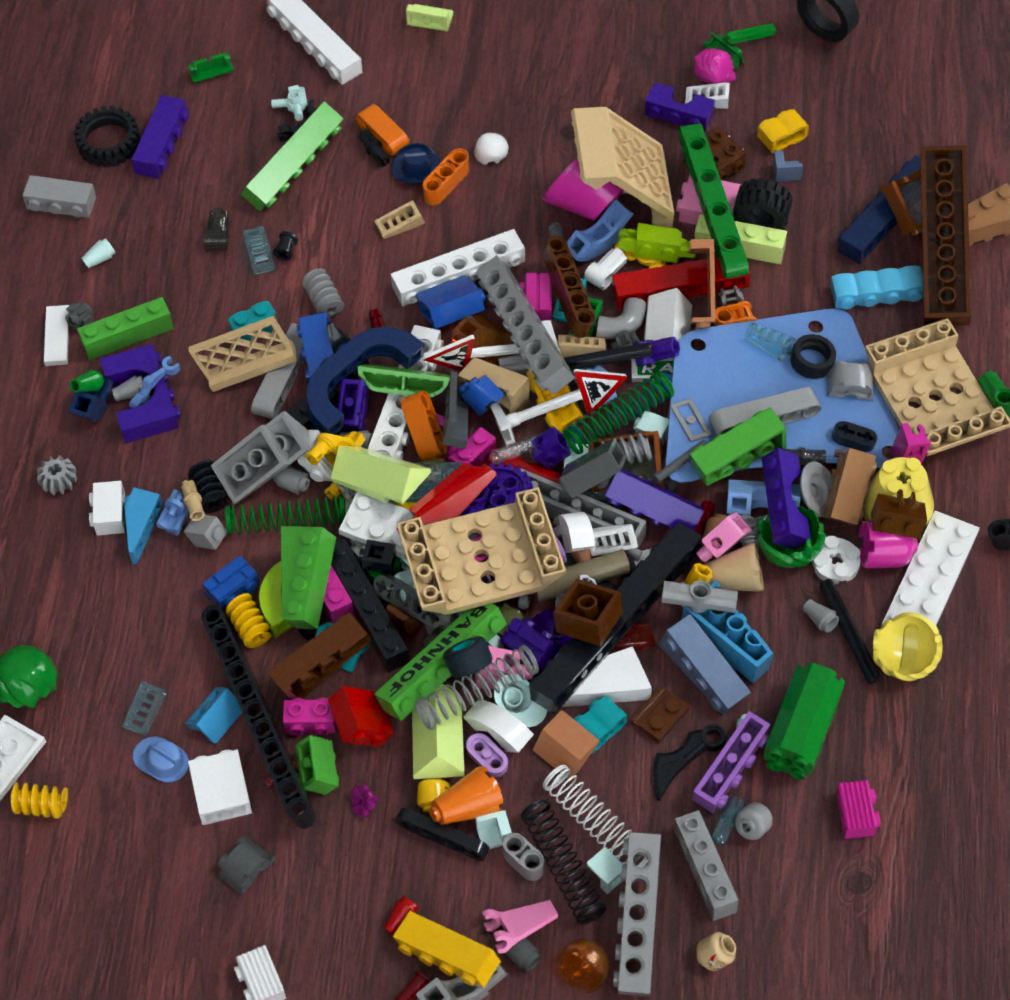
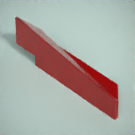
M463 463L409 508L413 515L411 519L421 517L422 524L427 525L459 517L497 476L496 472L485 463L481 466Z

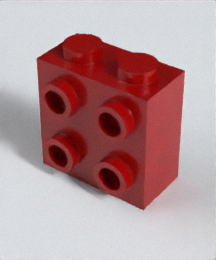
M343 686L328 699L343 742L381 747L395 734L387 713L382 709L374 695L377 691Z

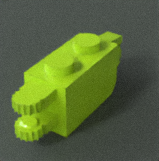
M638 223L637 230L623 228L618 232V248L633 252V257L677 263L678 258H695L696 255L689 254L688 245L690 241L682 238V232L675 228Z

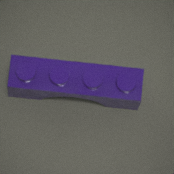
M777 448L761 458L773 543L794 550L805 544V541L809 538L811 540L808 519L798 510L791 495L792 481L801 476L798 455Z

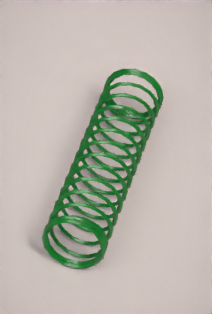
M657 371L650 376V380L644 379L642 384L637 383L635 385V389L629 388L628 393H622L620 398L615 397L613 403L607 402L605 407L600 406L598 408V412L592 411L591 417L584 416L583 421L577 420L576 426L570 425L564 428L563 435L570 449L578 455L583 453V445L590 449L588 438L577 426L579 422L583 423L590 440L595 444L598 443L596 434L585 423L586 418L591 419L594 430L601 439L605 440V433L602 427L592 418L593 413L598 414L605 431L610 435L613 434L611 425L600 413L601 408L606 410L607 417L616 430H620L617 418L607 408L608 404L613 405L615 414L623 425L627 426L628 424L625 414L630 420L635 421L632 409L622 399L623 395H628L629 403L638 416L643 415L641 407L647 412L650 411L648 402L653 407H657L656 398L663 403L665 401L664 396L672 398L674 396V388L669 378L663 372ZM659 379L665 384L670 394L664 390ZM645 381L650 382L653 393L644 385ZM652 384H653V385L658 389V391L660 392L663 401L657 396L656 392L654 391V388H653ZM638 385L642 386L645 397L637 390ZM645 389L651 394L655 405L650 401ZM631 390L635 391L638 402L629 394ZM638 394H639V395L643 398V400L645 401V403H646V405H647V407H648V410H647V409L643 406V404L641 403ZM616 399H619V400H620L621 405H622V408H623L625 414H624L623 411L615 404V400H616ZM631 399L636 403L641 414H639L636 411L631 402ZM623 403H624V404L628 407V409L630 410V412H631V414H632V416H633V419H632V418L629 416V414L627 413V411H626V409H625ZM616 408H617V409L621 412V414L623 415L626 424L622 421V419H621L620 416L618 415ZM609 413H610V414L613 416V418L615 419V421H616V423H617V425H618V428H617V427L615 426V424L612 422V420H611V418H610V416H609ZM601 417L605 420V422H606L607 425L609 426L611 433H610V432L607 430V428L605 427V425H604V423H603ZM594 422L597 424V426H598L599 429L601 430V432H602V434H603V437L600 435V433H599L598 430L596 429ZM586 426L588 427V429H589V430L592 432V434L594 435V438H595L596 442H595V441L592 439V437L590 436V434H589V432H588ZM571 427L576 428L577 434L571 429ZM580 433H581V434L584 436V438L586 439V441H587V443H588V446L585 444V442H584L583 439L581 438ZM571 435H572L573 438L576 440L579 449H578L577 446L575 445V443H574V441H573Z
M334 495L333 497L332 521L330 517L327 497H324L323 523L321 519L318 499L315 498L314 524L311 517L309 501L306 498L305 525L302 519L299 500H296L295 525L292 517L290 501L287 500L286 526L289 525V514L292 526H298L299 512L302 527L307 526L308 514L311 526L315 527L318 511L320 524L322 527H324L326 522V509L330 525L334 526L335 506L338 520L341 525L346 516L344 495L339 496L340 514L336 496ZM270 501L268 503V528H266L262 504L259 503V527L257 529L253 506L250 503L249 531L243 505L241 504L240 532L237 527L234 506H225L226 529L229 536L233 535V524H235L236 531L240 535L243 522L246 532L250 534L252 520L256 532L259 533L261 517L266 532L270 530L271 519L275 531L279 529L280 517L282 525L285 526L280 501L277 502V528Z

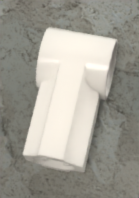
M612 248L598 263L592 262L584 273V279L601 290L607 289L612 282V275L616 274L627 263V257L619 248Z

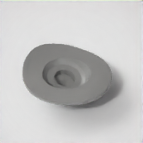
M811 461L804 466L801 472L800 493L803 503L808 509L814 510L818 517H824L828 490L832 489L834 477H831V473L822 464Z

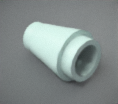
M105 238L102 241L98 240L81 259L88 268H91L113 258L112 255L116 252Z

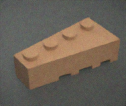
M1008 183L968 204L969 246H972L977 241L984 240L986 242L992 240L994 236L1001 234L1005 236L1010 235V186Z

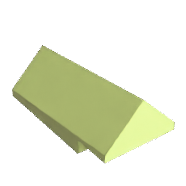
M339 446L331 480L384 503L391 499L404 504L428 477L431 469L362 447Z
M441 684L437 689L444 691L445 685ZM448 687L447 694L453 701L458 711V716L453 714L445 695L441 691H438V697L448 712L449 720L444 718L437 700L433 696H430V704L440 718V725L434 720L435 726L430 730L421 721L416 708L412 711L414 779L464 776L462 709L457 702L454 691ZM423 710L424 716H425V718L427 719V721L429 722V720H428V718H427V716H426V714H425V712H424V710Z

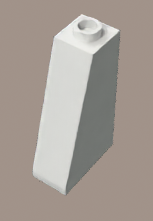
M633 646L609 654L562 707L590 705L595 699H601L604 696H607L614 703L649 700L652 687Z

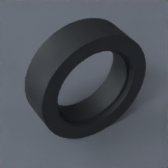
M815 0L796 1L798 13L804 24L811 32L826 41L839 42L858 25L859 11L854 0H825L836 10L841 24L828 19L820 11Z

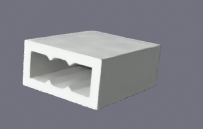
M238 749L223 750L216 755L198 756L194 760L188 761L202 825L252 814Z

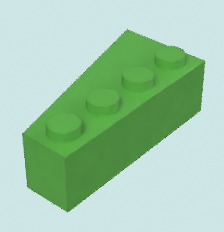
M771 407L764 411L760 410L751 419L737 423L732 430L725 434L717 435L708 444L696 447L690 454L691 466L704 484L708 486L732 475L735 468L744 470L750 467L755 459H761L777 448L786 451V427Z
M281 526L282 619L297 629H318L336 542V536L323 527Z

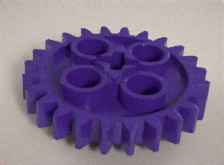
M492 462L490 468L496 472L497 476L462 514L467 515L515 503V493L533 489L531 477H528L526 471L521 472L519 466L513 469L512 463L504 467L503 462H501L498 467H495Z

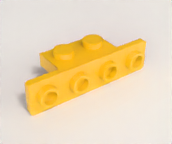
M530 370L526 372L529 377V387L538 396L536 399L538 405L571 392L567 384L553 395L549 390H542L535 381L538 378L537 375L534 376ZM577 402L547 412V416L544 417L550 428L554 426L562 434L567 425L570 423L575 424L577 419L583 420V414Z

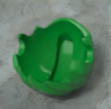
M803 506L798 507V510L808 519L811 540L809 538L805 541V544L794 550L773 543L769 514L765 520L764 516L760 518L757 523L759 530L757 542L763 555L769 562L782 568H797L808 565L820 554L825 544L826 534L823 532L824 525L819 522L817 513L814 510H807Z
M18 645L4 651L0 655L1 703H10L15 708L26 706L33 709L40 698H46L50 692L57 690V668L52 659L43 650L30 645Z

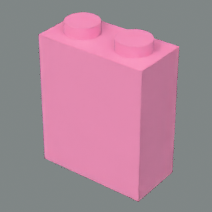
M690 175L688 182L683 183L681 191L683 198L678 199L676 212H679L680 222L697 225L699 215H703ZM721 180L733 215L737 193L742 184Z

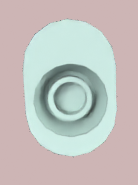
M515 674L517 684H514L508 675H504L508 681L509 688L506 689L499 679L497 683L500 687V693L494 690L495 702L520 720L526 727L537 726L544 720L547 710L531 700L530 683Z

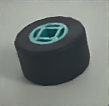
M481 636L461 641L447 649L443 654L449 672L455 678L476 673L488 666L493 659L485 638Z

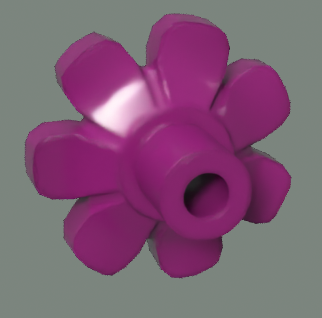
M361 784L359 787H353L351 790L354 796L351 797V804L355 805L352 809L353 812L361 817L369 816V810H374L375 804L378 802L377 796L372 791H368V785Z

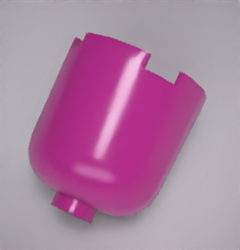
M871 520L862 521L858 536L863 537V548H859L861 567L868 569L900 568L909 564L913 553H916L918 549L916 538L873 530Z

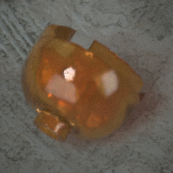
M578 939L568 943L556 958V962L558 961L560 965L557 969L559 975L567 984L578 991L580 986L588 989L586 993L598 991L609 974L610 960L607 953L599 944L588 939Z

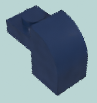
M103 377L104 383L99 391L75 393L68 412L93 422L99 421L109 406L106 404L114 382Z

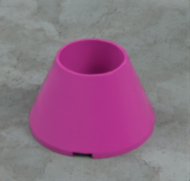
M574 159L544 194L546 197H543L542 200L550 205L596 221L624 190L610 181L597 190L584 184L580 178L579 162L577 159Z

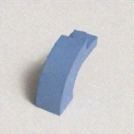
M615 199L603 216L592 227L584 231L576 230L567 241L571 255L577 261L584 262L606 252L618 241L619 230L623 229L633 216V213L619 200Z

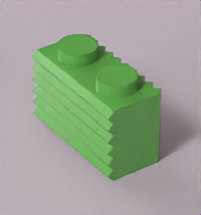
M309 735L297 743L295 748H297L296 757H298L297 761L299 762L298 770L300 771V779L305 790L326 795L339 787V775L336 772L335 765L336 754L333 751L332 740L328 741V739L324 740V738L321 739V737L317 738V736Z

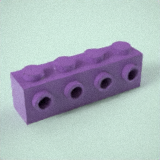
M749 711L693 791L692 801L714 814L717 808L722 809L729 799L727 793L731 787L736 789L743 779V776L740 774L744 768L750 769L757 758L754 755L759 747L763 749L766 746L770 737L768 733L771 724Z

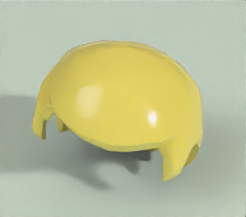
M912 612L901 613L892 620H886L880 629L874 631L873 660L886 675L903 681H915L926 677L934 671L941 660L943 649L942 637L936 625L921 614Z

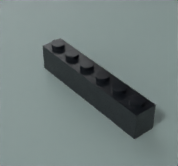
M343 537L336 540L331 566L353 602L354 614L357 620L372 637L371 645L387 673L392 672L409 663L408 648L346 539Z

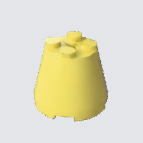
M905 457L885 461L882 468L869 483L870 493L864 499L862 507L864 508V519L872 521L871 511L878 494L897 498L898 490L902 489L903 498H909L911 493L915 492L916 501L925 503L927 525L933 515L934 499L927 472L921 465V462L916 458Z

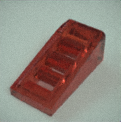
M650 624L635 625L626 635L628 642H623L622 639L609 654L632 646L635 651L656 647ZM645 632L647 640L642 641L640 633ZM635 634L637 641H633L631 635Z

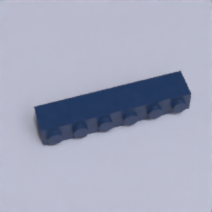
M915 155L910 162L906 161L899 174L893 175L889 183L920 170V157ZM921 181L900 190L908 210L921 197ZM881 190L878 192L876 199L866 205L863 213L860 216H856L847 231L843 230L838 238V252L858 264H861L898 223L885 194Z

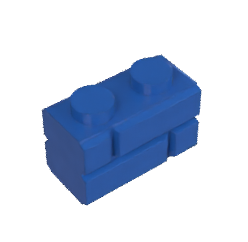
M239 555L203 582L202 587L205 596L224 611L235 597L244 593H253L260 583L257 572Z

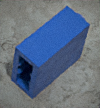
M465 275L415 294L420 313L435 329L485 310L483 302L486 299L481 288L478 289L475 282L470 281Z

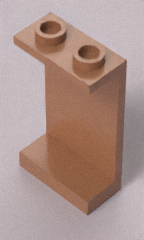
M691 239L688 245L689 254H707L708 317H692L690 326H695L696 330L699 328H710L716 322L714 239Z

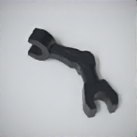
M312 99L308 102L307 119L318 109L313 107L314 100ZM299 123L292 127L287 124L278 126L279 133H277L279 140L286 141L290 139L304 123Z

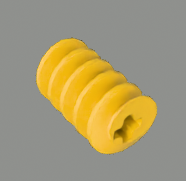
M244 593L235 597L227 605L226 614L234 625L235 630L239 632L238 634L243 640L244 645L247 648H256L271 638V633L268 632L270 627L268 623H264L265 618L260 615V609L256 608L257 605L255 601H252L251 594Z
M16 782L11 793V807L14 814L23 812L24 815H30L33 813L34 816L38 817L42 814L47 818L52 815L53 818L59 819L66 809L68 800V789L66 787L59 794L57 786H54L52 792L49 793L48 785H44L42 791L39 792L38 784H34L32 790L29 791L28 783H24L20 790L18 782Z

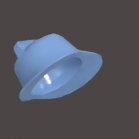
M148 737L138 743L133 751V761L136 767L162 782L180 780L189 768V759L186 752L164 738Z

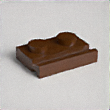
M662 685L631 718V724L639 727L640 731L660 744L690 711V705L673 692L667 691Z

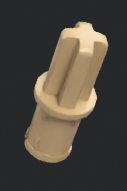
M184 480L181 486L184 495L183 503L188 508L190 519L192 521H200L205 517V512L201 505L202 497L197 492L193 480Z

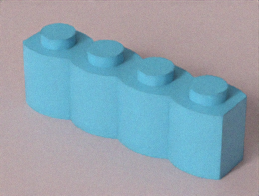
M906 266L900 269L886 268L879 271H861L855 274L842 273L831 277L830 287L835 308L851 309L857 305L872 307L878 303L895 304L901 300L919 301L923 298L921 266Z

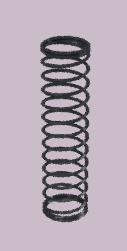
M542 799L533 802L521 813L524 824L529 825L528 832L532 833V839L538 842L537 848L542 850L541 854L546 859V865L551 867L550 873L556 875L555 882L560 884L559 890L565 892L564 899L569 901L568 907L574 909L573 916L576 918L577 923L587 924L595 921L605 913L607 906L602 902L595 903L600 899L599 894L589 896L595 891L596 886L585 887L590 883V877L580 879L586 874L587 869L576 870L581 866L582 861H572L577 857L578 853L569 852L573 844H564L568 840V835L559 836L564 831V827H556L560 819H551L555 815V811L549 810L551 808L550 801ZM548 804L541 812L527 817L537 807ZM553 812V814L547 819L538 823H533L536 819L542 817L546 813ZM557 820L556 824L552 827L537 832L547 823ZM541 824L534 832L530 830V826ZM562 829L555 836L542 840L547 834L551 833L552 831ZM546 832L539 840L535 839V834ZM566 837V839L560 844L547 848L552 842L556 841L557 839ZM551 840L544 848L539 847L540 842ZM571 845L565 852L552 856L557 850ZM555 849L548 857L544 856V851ZM575 854L570 860L556 865L564 857ZM560 857L553 865L548 864V859ZM580 862L575 868L561 873L566 867ZM565 865L557 872V874L553 873V867H560ZM584 871L580 876L576 877L575 879L566 881L570 876L574 875L575 873ZM570 873L562 882L557 881V876ZM589 879L584 885L570 890L577 883ZM574 882L567 890L561 888L562 884ZM589 888H593L592 891H590L589 893L581 897L575 898L581 892ZM581 889L571 899L566 898L567 893ZM598 896L593 902L579 907L588 899ZM585 898L576 907H572L570 904L571 901ZM601 907V908H599L597 911H595V912H593V913H590V914H588V915H584V914H586L587 912H589V911H591V910H593V909H595V908ZM583 909L577 915H575L576 910Z

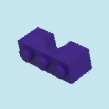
M654 82L645 100V115L682 126L701 123L704 132H706L714 115V99L694 94L690 102L680 104L674 101L675 88Z

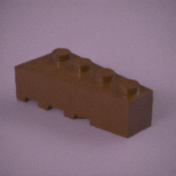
M349 612L347 615L340 616L333 625L267 672L284 694L292 700L294 698L303 699L373 639Z

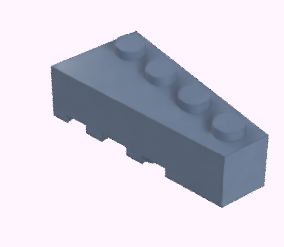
M691 614L665 632L658 645L705 695L716 711L725 715L750 695V690Z

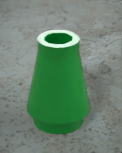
M90 369L77 378L72 379L69 386L74 393L97 392L103 386L104 379L99 371Z

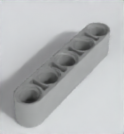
M292 323L286 333L288 340H292L295 345L297 362L267 372L253 400L252 414L272 420L278 416L304 363L301 354V347H304L303 339L299 338L297 333L298 324Z
M804 387L718 409L710 414L709 421L716 435L727 433L737 423L745 422L751 419L756 412L764 411L769 407L772 408L783 424L811 418L817 415L822 407L812 388Z

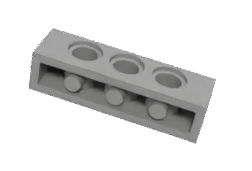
M698 810L675 818L674 832L712 921L737 913L739 900L700 811Z

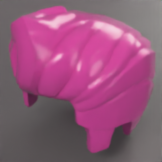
M711 48L705 49L695 56L694 73L700 78V81L707 84L732 83L736 80V74L733 71L734 65H732L731 56L727 52Z

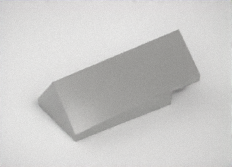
M283 411L268 424L260 425L214 462L211 467L232 502L238 504L310 450L309 431L286 411Z

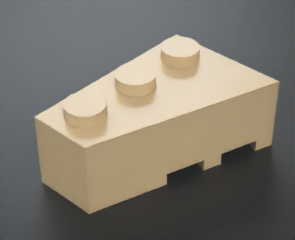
M475 357L457 375L458 388L464 382L468 383L474 377L478 379L487 375L505 394L498 402L506 415L513 412H521L530 404L529 377Z

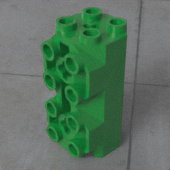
M808 663L806 668H802L803 664L797 665L764 750L763 758L767 761L766 766L770 770L788 773L798 780H804L806 775H812L813 770L816 768L828 730L832 726L845 685L844 679L840 678V681L835 678L836 672L833 669L815 663Z

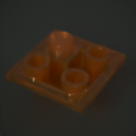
M481 314L465 316L452 331L453 343L474 335L475 342L473 348L513 343L510 338L513 335L512 333H509L506 329ZM501 355L475 358L494 364Z

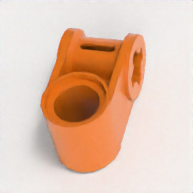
M741 301L736 304L718 307L715 310L716 322L712 326L738 322L744 323L755 321L757 318L751 312L750 302Z

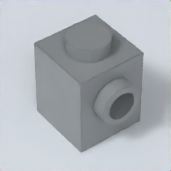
M205 515L200 521L191 520L184 533L195 547L216 550L227 534V530L216 516Z

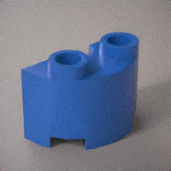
M487 375L478 379L474 377L468 383L464 382L457 389L459 396L478 415L488 411L485 406H490L494 402L497 403L505 395Z

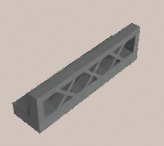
M450 371V381L444 392L442 444L466 449L468 442V404L457 392V372Z

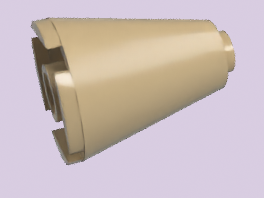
M756 544L746 545L718 559L716 558L702 564L712 570L713 578L709 585L717 580L721 585V589L759 592L764 589L762 569L759 565V554Z

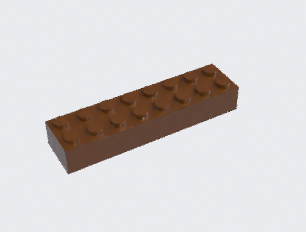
M967 146L921 147L924 326L947 318L953 326L970 325L971 293Z

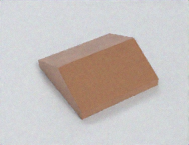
M561 710L542 730L533 751L553 768H557L560 765L568 766L570 773L567 779L578 773L600 740Z

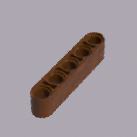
M559 235L550 236L543 252L545 265L570 331L576 337H587L595 321V314L566 240Z

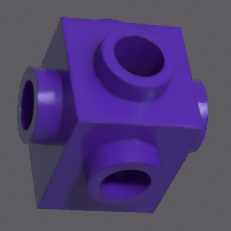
M554 426L531 441L533 458L548 469L571 455L570 447L564 435Z

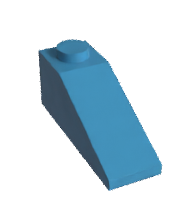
M133 487L131 494L126 496L124 509L128 551L132 564L137 565L162 511L163 504L160 494Z

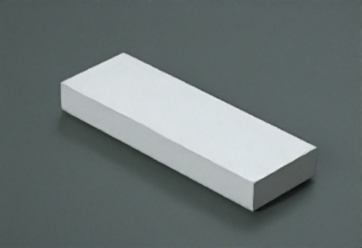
M69 305L46 306L45 366L68 365L69 324L66 322L65 316L69 313L66 310Z

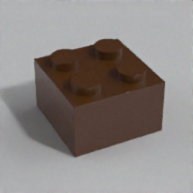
M576 578L553 612L556 632L601 646L623 614L621 592Z

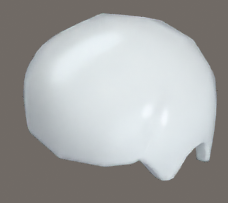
M485 133L477 140L474 155L484 165L491 161L498 164L507 156L509 146L502 135Z

